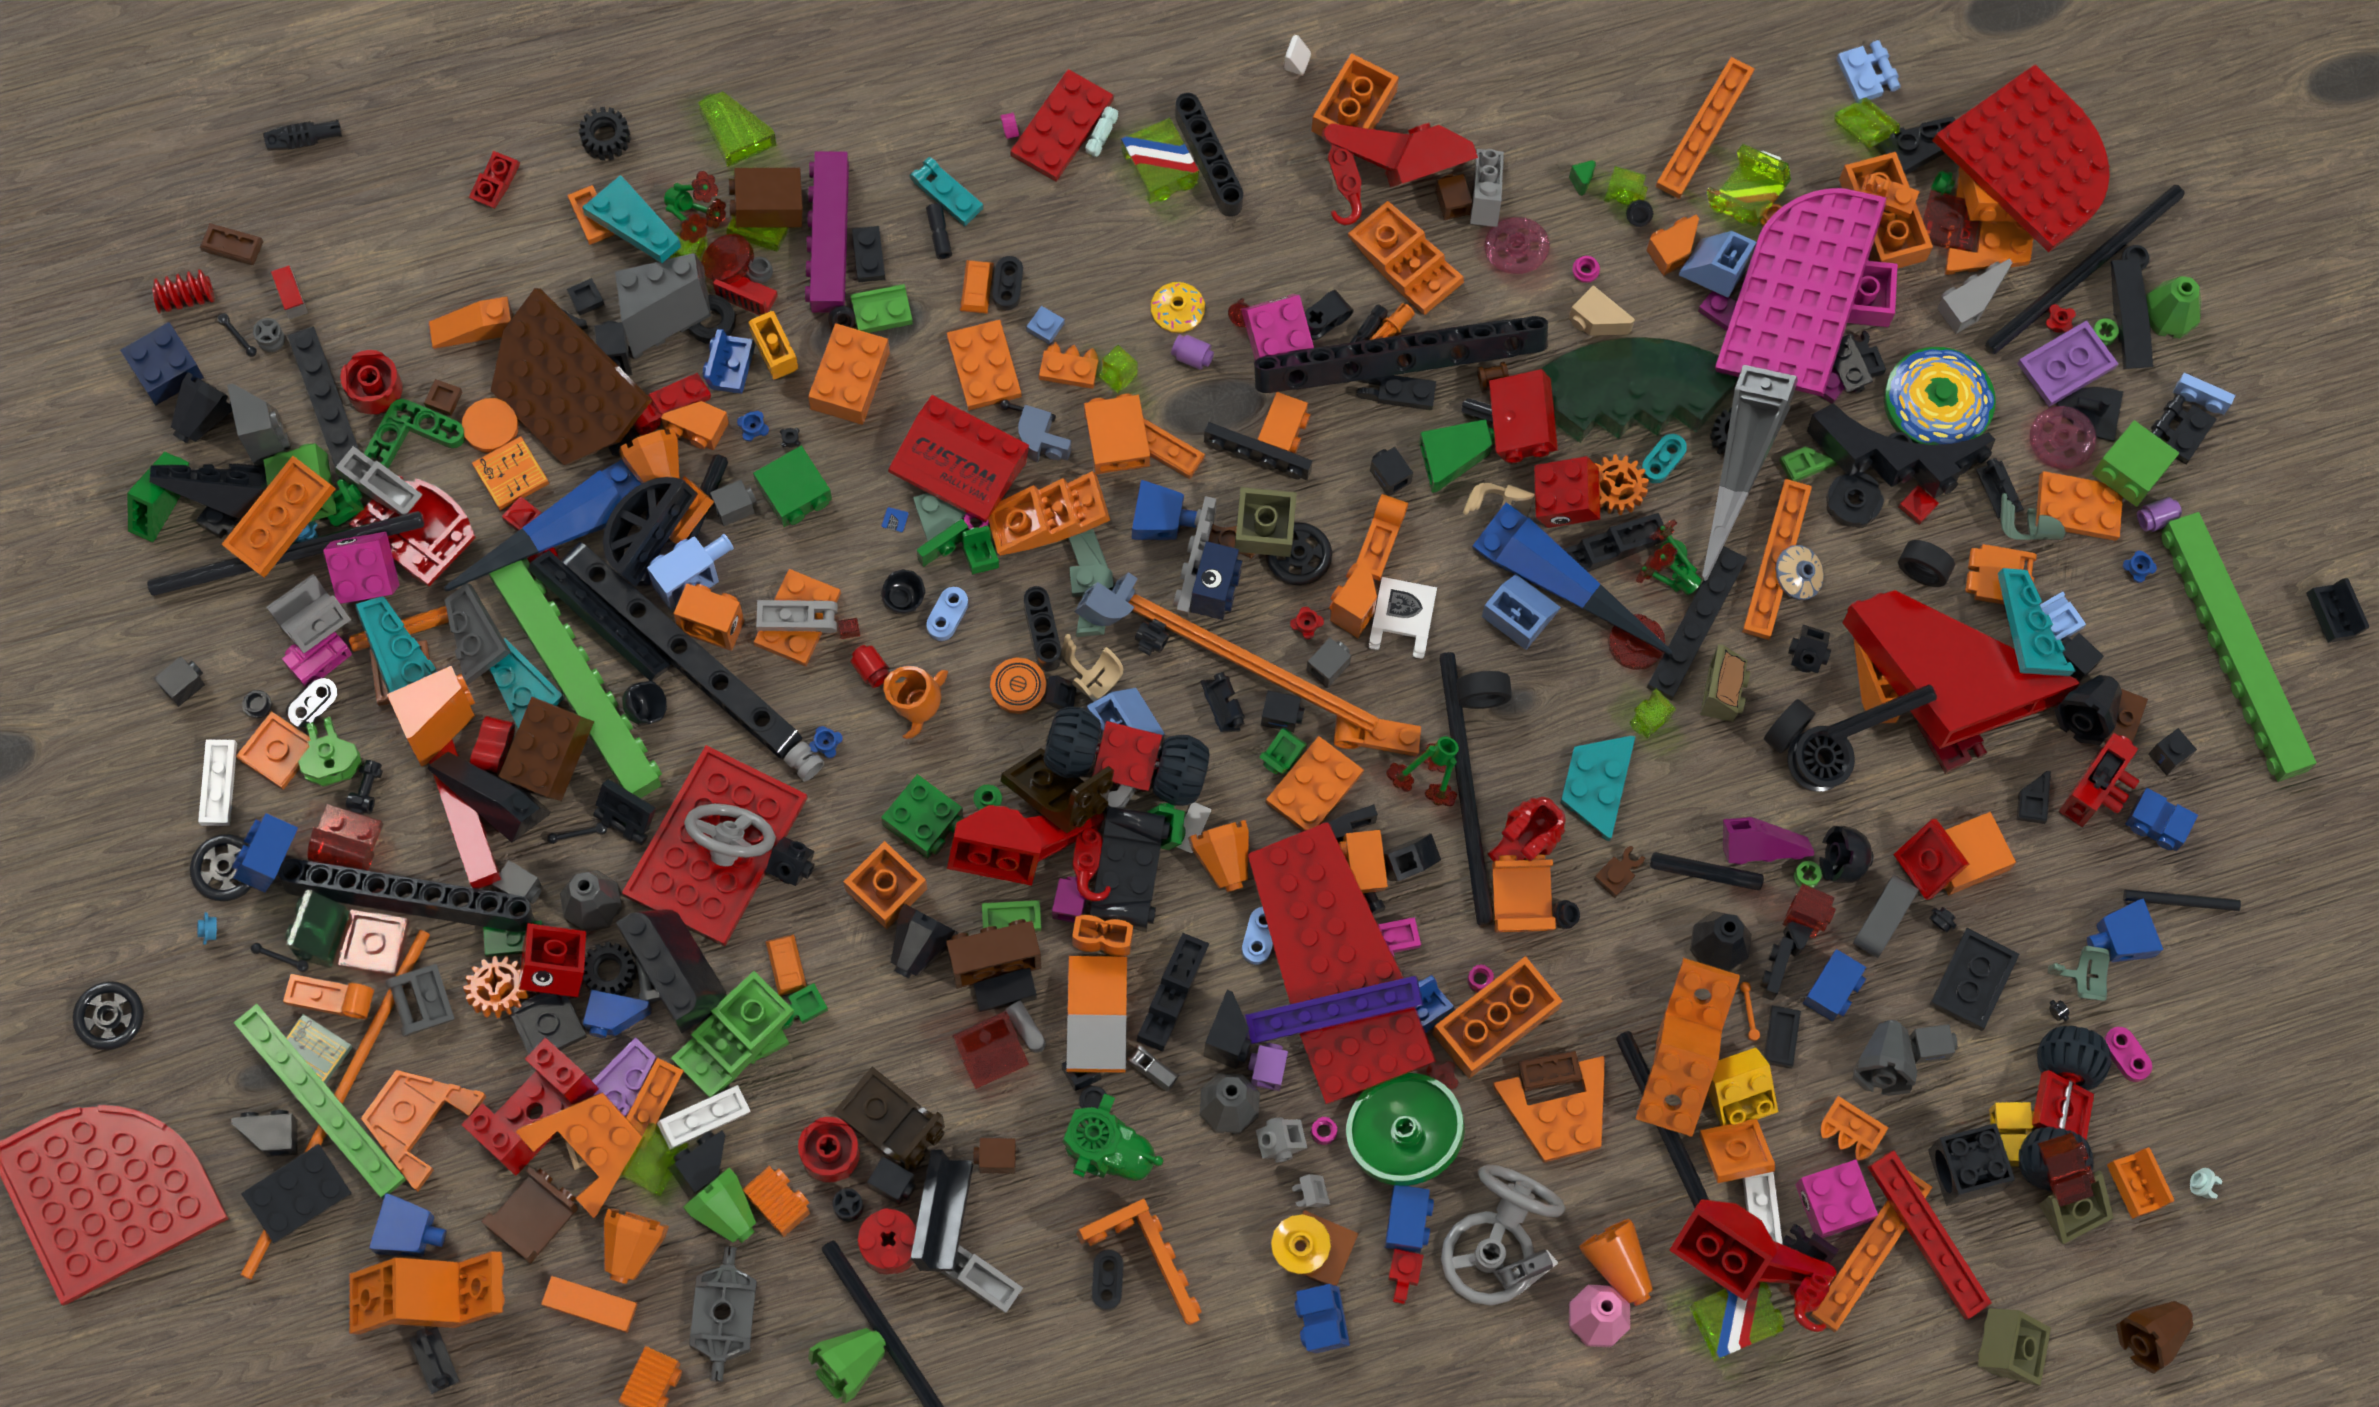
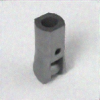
M1021 1000L1009 1006L1005 1011L1029 1049L1034 1053L1042 1052L1046 1046L1045 1040Z
M1136 1045L1134 1047L1136 1051L1131 1057L1127 1056L1126 1062L1168 1092L1178 1079V1075L1159 1062L1144 1048ZM1144 1058L1151 1062L1146 1069L1140 1065Z
M1542 1250L1498 1270L1497 1274H1501L1505 1282L1503 1287L1507 1289L1552 1269L1553 1263L1548 1252ZM1516 1267H1518L1522 1276L1518 1279L1515 1278L1512 1271Z

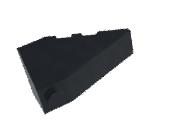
M203 464V467L198 470H191L186 465H151L150 483L240 519L245 516L267 488L264 466L229 464L228 469H215L213 464Z

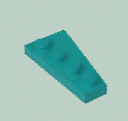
M621 175L582 207L584 215L661 263L681 248L679 238Z
M2001 569L1997 574L2020 673L2070 676L2075 672V669L2071 662L2067 663L2062 653L2065 651L2061 640H2056L2051 630L2053 623L2049 615H2046L2041 609L2040 603L2042 600L2028 570Z
M384 596L356 604V611L388 693L437 672L430 659L426 658L417 641L405 629L403 622Z

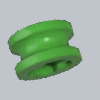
M2106 318L2100 319L2093 328L2105 346L2111 345L2119 333L2118 325L2113 320ZM2102 328H2104V331L2106 329L2110 331L2108 337H2106V334L2102 336L2099 333Z
M1812 861L1802 862L1794 872V881L1802 889L1814 888L1822 877L1820 867ZM1804 869L1805 872L1808 869L1813 872L1811 877L1814 880L1812 881L1811 878L1808 881L1803 878L1804 872L1801 870Z

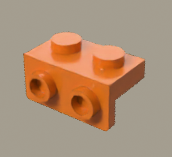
M2149 1147L2107 1164L2132 1219L2157 1211L2174 1202V1197Z

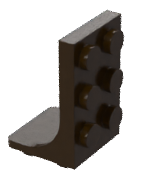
M1040 748L1003 772L1000 781L1067 834L1076 827H1082L1088 819L1095 814H1101L1107 808L1109 791L1113 785L1114 769L1108 766L1085 782L1079 777L1064 778L1046 767L1044 764L1045 750Z
M873 1066L834 1110V1113L898 1166L907 1171L911 1167L917 1168L926 1157L924 1151L930 1144L935 1146L945 1134L943 1131L945 1125L942 1114L937 1112L934 1115L926 1110Z

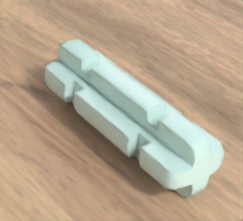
M1111 107L1104 109L1102 118L1099 119L1091 135L1092 138L1089 139L1086 145L1087 154L1094 157L1099 156L1102 145L1105 144L1113 128L1112 125L1115 124L1118 118V111Z

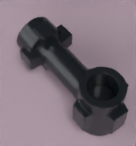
M365 760L364 766H360L359 772L363 774L358 793H349L346 800V808L351 810L352 813L364 815V813L370 814L373 811L375 799L369 796L374 779L381 778L382 764L372 760Z

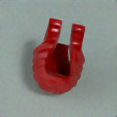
M1539 797L1523 801L1519 806L1508 812L1506 826L1502 831V840L1487 854L1493 862L1499 861V856L1516 855L1517 860L1527 859L1529 862L1537 855H1550L1552 850L1555 849L1556 844L1560 842L1561 835L1565 832L1566 818L1564 812L1550 798Z

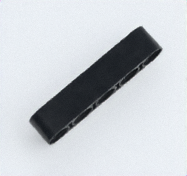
M1182 93L1176 99V121L1219 211L1228 217L1236 216L1242 210L1243 189L1200 100L1193 93ZM1188 107L1193 110L1190 112H1186L1182 109ZM1194 130H1201V131H1203L1204 133H1202V134H1195V133H1193V131H1194ZM1206 152H1211L1215 155L1212 157H1207L1203 154ZM1223 175L1226 178L1220 180L1216 179L1214 176ZM1232 197L1235 198L1237 201L1228 202L1225 199Z

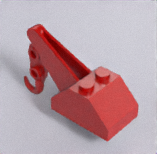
M1335 123L1327 125L1322 130V138L1331 145L1328 153V162L1337 189L1347 199L1352 208L1351 215L1346 218L1338 216L1334 210L1331 211L1333 219L1338 224L1351 225L1360 218L1362 212L1360 201L1362 182L1353 155L1385 169L1390 188L1478 158L1473 142L1441 125L1431 127L1430 123L1409 129V134Z
M988 805L956 823L947 869L1032 886L1038 862L1076 842L1072 866L1077 878V889L1085 899L1101 901L1110 894L1111 887L1106 886L1103 892L1094 893L1089 890L1088 882L1097 872L1103 838L1098 830L1101 828L1104 814L1103 812L1099 815L1095 814L1082 827H1076L1066 834L1044 815L1024 818L1018 810L1009 809L1005 806Z
M1701 1199L1669 1251L1744 1301L1747 1300L1758 1282L1801 1284L1794 1294L1796 1305L1794 1317L1796 1321L1805 1329L1813 1332H1821L1826 1329L1825 1323L1820 1325L1814 1324L1805 1314L1816 1311L1830 1290V1283L1837 1274L1836 1269L1827 1262L1812 1258L1773 1241L1762 1220L1738 1204Z

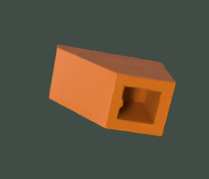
M1697 215L1690 218L1683 217L1676 221L1673 227L1667 230L1660 229L1650 236L1647 252L1663 276L1684 266L1688 260L1699 221Z
M703 401L666 412L661 417L666 432L674 428L677 438L682 436L700 449L709 448L713 451L729 424L727 412Z

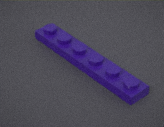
M1412 976L1247 1014L1245 1017L1249 1028V1036L1252 1040L1251 1044H1257L1423 1006L1418 978L1417 976Z

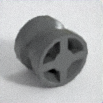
M264 318L254 325L253 335L262 350L275 352L281 349L285 342V335L276 320Z

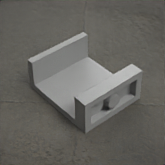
M314 574L267 606V609L279 626L303 653L351 620L338 600L325 591Z

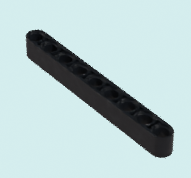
M300 859L285 860L278 870V875L285 891L294 896L512 932H525L528 923L534 924V915L529 900L519 895ZM294 875H298V876H297L296 878H294V879H289L290 877H292V876H294ZM321 880H326L324 883L317 884ZM350 884H355V885H354L353 887H351V888H345V887H347V886L350 885ZM377 889H383L381 892L373 893ZM411 893L410 896L401 898L404 894ZM434 898H440L436 902H429ZM461 903H468L463 907H457ZM491 907H496L495 910L491 912H486L487 909ZM525 912L521 916H514L516 913Z

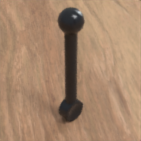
M220 314L218 316L219 323L231 331L246 349V354L249 357L255 356L257 353L256 348L250 346L234 328L227 314Z
M1003 399L1000 402V407L1003 410L1013 409L1023 412L1024 407L1011 404L1007 399ZM1052 414V422H1055L1056 415Z
M600 822L596 827L562 834L550 833L547 836V841L550 844H555L558 840L596 832L603 835L607 832V827L603 826Z
M254 943L251 946L252 953H262L295 966L300 972H306L309 968L305 960H293L262 948L260 943Z

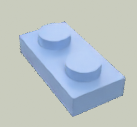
M2183 373L2173 393L2183 396L2185 401L2198 403L2212 413L2223 415L2231 406L2235 397L2232 393L2186 373Z

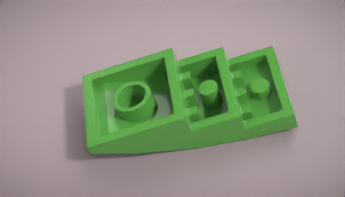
M755 971L731 991L716 1008L711 1010L712 1015L691 1034L692 1039L671 1058L709 1098L721 1093L756 1058L795 1012Z

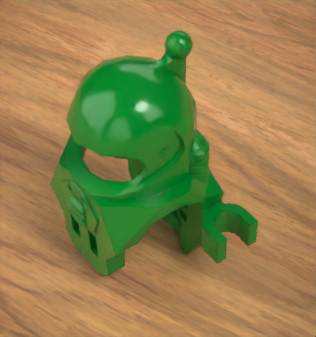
M1107 1094L1103 1095L1098 1109L1093 1107L1075 1109L1062 1141L1066 1146L1065 1149L1068 1156L1077 1160L1072 1174L1082 1178L1088 1172L1100 1178H1104L1107 1173L1130 1181H1139L1151 1172L1154 1165L1161 1166L1163 1158L1160 1156L1155 1157L1154 1148L1145 1137L1136 1134L1134 1129L1126 1126L1115 1115L1109 1114L1115 1098Z

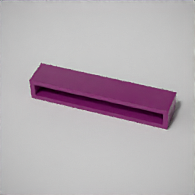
M815 151L814 161L809 162V177L814 178V186H809L808 199L809 203H813V211H808V227H812V236H807V252H811V261H806V277H811L810 286H805V302H810L812 312L830 313L836 306H845L849 159L847 151Z

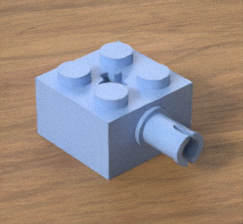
M722 534L721 537L704 548L694 536L689 540L684 539L675 545L673 551L665 556L659 555L651 561L647 569L652 585L672 613L676 609L686 583L693 586L701 584L710 588L719 582L714 561L730 550L732 551L734 547L725 534Z

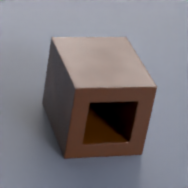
M1449 174L1437 180L1435 193L1444 221L1470 215L1472 199L1464 174L1457 176Z
M980 1138L979 1147H974L973 1164L979 1165L980 1173L1015 1174V1138Z

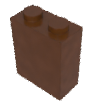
M734 168V179H729V195H734L735 200H730V216H735L736 228L802 227L800 168Z

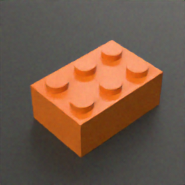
M1351 53L1313 115L1311 132L1322 137L1324 127L1332 123L1375 129L1397 92L1399 77Z
M835 323L808 396L810 409L863 425L890 353L888 339Z

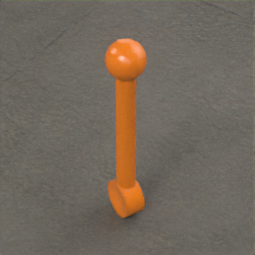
M1744 981L1740 984V990L1744 993L1750 1027L1748 1038L1751 1041H1757L1760 1037V1032L1756 1029L1749 994L1751 985L1749 982Z

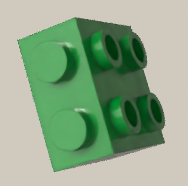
M802 445L753 472L757 487L783 527L801 522L805 515L814 510L820 511L829 504V501L832 500L830 488Z
M917 774L881 817L882 825L928 859L933 853L937 855L946 843L944 839L950 832H955L956 823L963 819V807Z

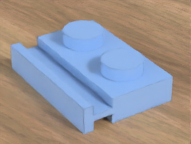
M2064 592L2040 604L2042 611L2049 615L2053 623L2051 630L2056 640L2061 641L2080 631L2086 625L2071 602H2068L2064 597Z

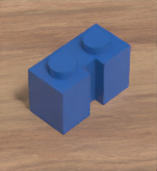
M2146 788L2138 797L2125 825L2131 827L2135 834L2144 837L2148 836L2157 841L2160 847L2166 850L2177 851L2188 837L2198 814L2179 804L2175 806L2167 802V798Z
M1836 949L1802 1004L1832 1022L1838 1014L1843 1017L1852 1003L1848 1000L1851 992L1858 993L1866 980L1862 976L1866 967Z
M1394 1185L1385 1248L1420 1253L1422 1245L1428 1246L1430 1228L1425 1227L1426 1216H1432L1434 1199L1429 1198L1430 1189Z
M1327 1284L1297 1291L1298 1300L1295 1301V1310L1299 1318L1303 1317L1305 1327L1300 1331V1338L1307 1351L1321 1353L1350 1346L1339 1287Z

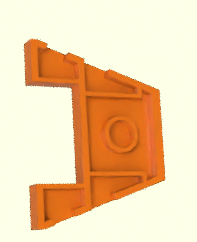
M1959 176L1954 202L1966 204ZM1980 221L1977 252L1949 248L1945 274L1952 275L1962 271L1977 272L1979 269H1987L1997 261L2001 264L2008 259L2012 261L2011 267L2029 265L2033 237L2017 222Z
M1604 1056L1578 1062L1585 1091L1582 1093L1528 1106L1520 1077L1493 1084L1495 1092L1501 1097L1511 1116H1514L1522 1128V1132L1543 1163L1601 1148Z
M396 1070L363 1114L361 1120L412 1188L418 1192L434 1169L409 1153L444 1103L450 1104L469 1117L482 1104L486 1095L481 1091H473L457 1085L445 1084L430 1078Z
M604 1092L516 1130V1133L533 1152L558 1131L599 1176L576 1196L577 1201L593 1218L597 1216L643 1137Z

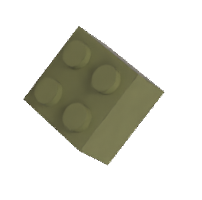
M1241 487L1235 548L1243 553L1290 557L1297 493Z

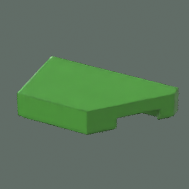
M1803 447L1780 457L1779 460L1789 480L1796 482L1837 465L1831 457L1817 453L1816 450L1808 447Z

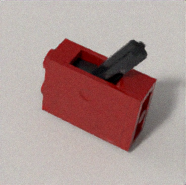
M1542 369L1489 381L1491 405L1470 398L1463 401L1461 410L1463 414L1482 420L1486 419V421L1493 423L1496 453L1505 462L1516 463L1530 456L1544 457L1549 455V452L1558 450L1551 378Z
M2113 733L2099 750L2058 812L2082 828L2101 804L2116 814L2119 813L2123 804L2129 798V794L2114 784L2119 780L2131 789H2135L2139 783V779L2124 770L2138 750V748L2133 746L2132 741L2125 736H2118Z

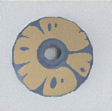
M1792 545L1781 552L1777 558L1775 568L1777 581L1781 589L1789 597L1796 600H1808L1817 595L1822 587L1824 578L1823 567L1818 556L1811 549L1802 545Z

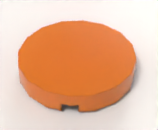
M485 398L473 403L466 410L462 418V426L467 442L474 449L484 453H491V451L515 440L518 434V419L514 410L505 401L497 398Z

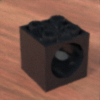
M1996 1123L1941 1137L1928 1149L1946 1206L2002 1192L2015 1181Z

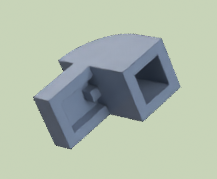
M1025 405L1019 420L1018 431L1019 440L1029 444L1027 457L1038 462L1041 453H1044L1050 459H1064L1068 461L1071 453V440L1049 434L1052 424L1051 412Z
M1128 572L1117 580L1112 591L1099 582L1095 583L1086 590L1074 612L1094 625L1109 626L1115 624L1134 609V606L1128 602L1135 593L1133 586L1138 578Z

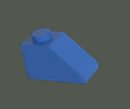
M591 990L583 1025L592 1036L598 1038H606L607 1035L616 1036L649 1016L652 1007L649 1001Z

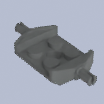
M724 1247L723 1265L720 1264V1268L706 1271L696 1276L689 1346L710 1358V1361L713 1362L710 1381L716 1382V1379L718 1382H723L724 1363L726 1361L751 1352L750 1342L755 1292L758 1283L749 1275L736 1269L735 1256L737 1248L731 1247V1250L729 1247ZM721 1304H726L731 1308V1314L725 1320H718L714 1316L716 1307Z

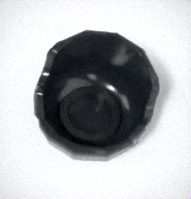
M905 569L891 573L881 589L882 603L884 607L894 614L907 615L916 611L925 596V586L922 578L914 571Z
M653 681L640 682L629 686L622 697L623 710L630 721L638 725H649L660 721L667 710L666 696L662 688Z

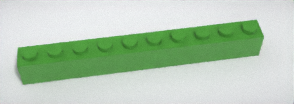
M2196 512L2168 522L2161 532L2162 542L2165 548L2170 550L2173 556L2174 568L2177 573L2181 574L2185 582V592L2189 598L2193 599L2196 606L2197 618L2201 623H2204L2208 632V641L2211 647L2216 649L2220 657V667L2224 673H2227L2231 681L2232 693L2235 698L2239 699L2243 707L2245 721L2251 724L2256 745L2259 749L2263 750L2266 756V765L2269 772L2275 776L2277 782L2308 772L2317 762L2200 513Z
M527 558L489 573L488 575L575 714L594 721L589 736L621 787L639 798L661 787L659 776L662 775V772L654 760L649 762L645 757L644 753L648 751L640 737L633 738L630 730L633 729L630 721L625 714L620 716L616 711L615 707L619 705L611 691L604 692L601 687L604 681L596 668L591 670L586 662L590 659L582 646L576 647L572 639L576 637L568 623L561 624L558 619L561 615L558 607L553 600L548 603L544 597L547 591L538 578L535 580L529 573L531 571L528 570L530 563Z

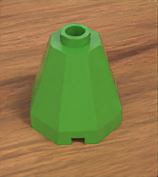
M2179 276L2164 281L2147 293L2149 323L2157 335L2166 336L2169 334L2174 335L2173 338H2182L2200 323V287L2193 278Z
M730 1167L682 1207L690 1217L732 1243L737 1239L743 1243L755 1232L752 1226L756 1224V1221L738 1177Z
M864 1328L817 1343L809 1349L808 1359L811 1365L817 1362L819 1369L815 1373L832 1396L836 1399L842 1397V1402L846 1404L857 1395L884 1356L885 1350L883 1347L886 1344L883 1337L877 1331L872 1332Z

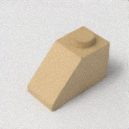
M1594 285L1572 306L1569 315L1572 325L1589 336L1628 335L1635 321L1632 316Z

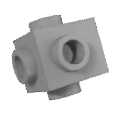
M1273 1118L1266 1121L1267 1126L1256 1130L1262 1159H1275V1162H1284L1293 1158L1292 1154L1307 1148L1301 1119Z

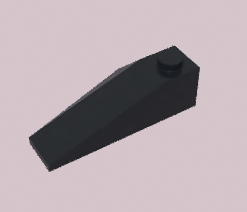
M450 752L445 753L427 768L511 843L551 813L547 807L529 792Z

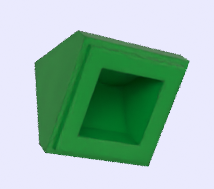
M1593 160L1575 164L1571 167L1569 179L1581 196L1585 195L1596 167V162Z

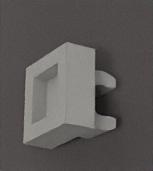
M1309 1174L1300 1177L1301 1184H1296L1292 1187L1293 1191H1303L1304 1199L1296 1202V1206L1321 1208L1330 1205L1323 1176Z

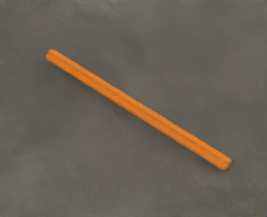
M1134 594L1128 602L1134 606L1133 612L1151 621L1154 618L1166 624L1165 628L1368 732L1375 730L1379 720L1376 716L1137 594Z

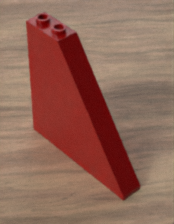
M1896 590L1885 594L1878 593L1864 601H1855L1848 607V613L1842 622L1899 697L1926 685L1934 687L1937 699L1911 710V713L1939 749L2056 706L2069 692L2076 689L2080 684L2077 679L2071 676L2020 673L2014 648Z

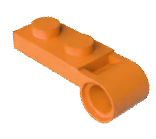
M1382 494L1379 499L1374 518L1356 562L1359 565L1363 558L1368 559L1372 577L1378 581L1381 580L1409 504Z
M1337 716L1334 745L1343 749L1366 747L1416 756L1419 754L1421 726L1379 719L1375 730L1368 732Z
M290 974L283 1002L285 1005L357 1019H367L375 990L369 986L357 983L345 985Z

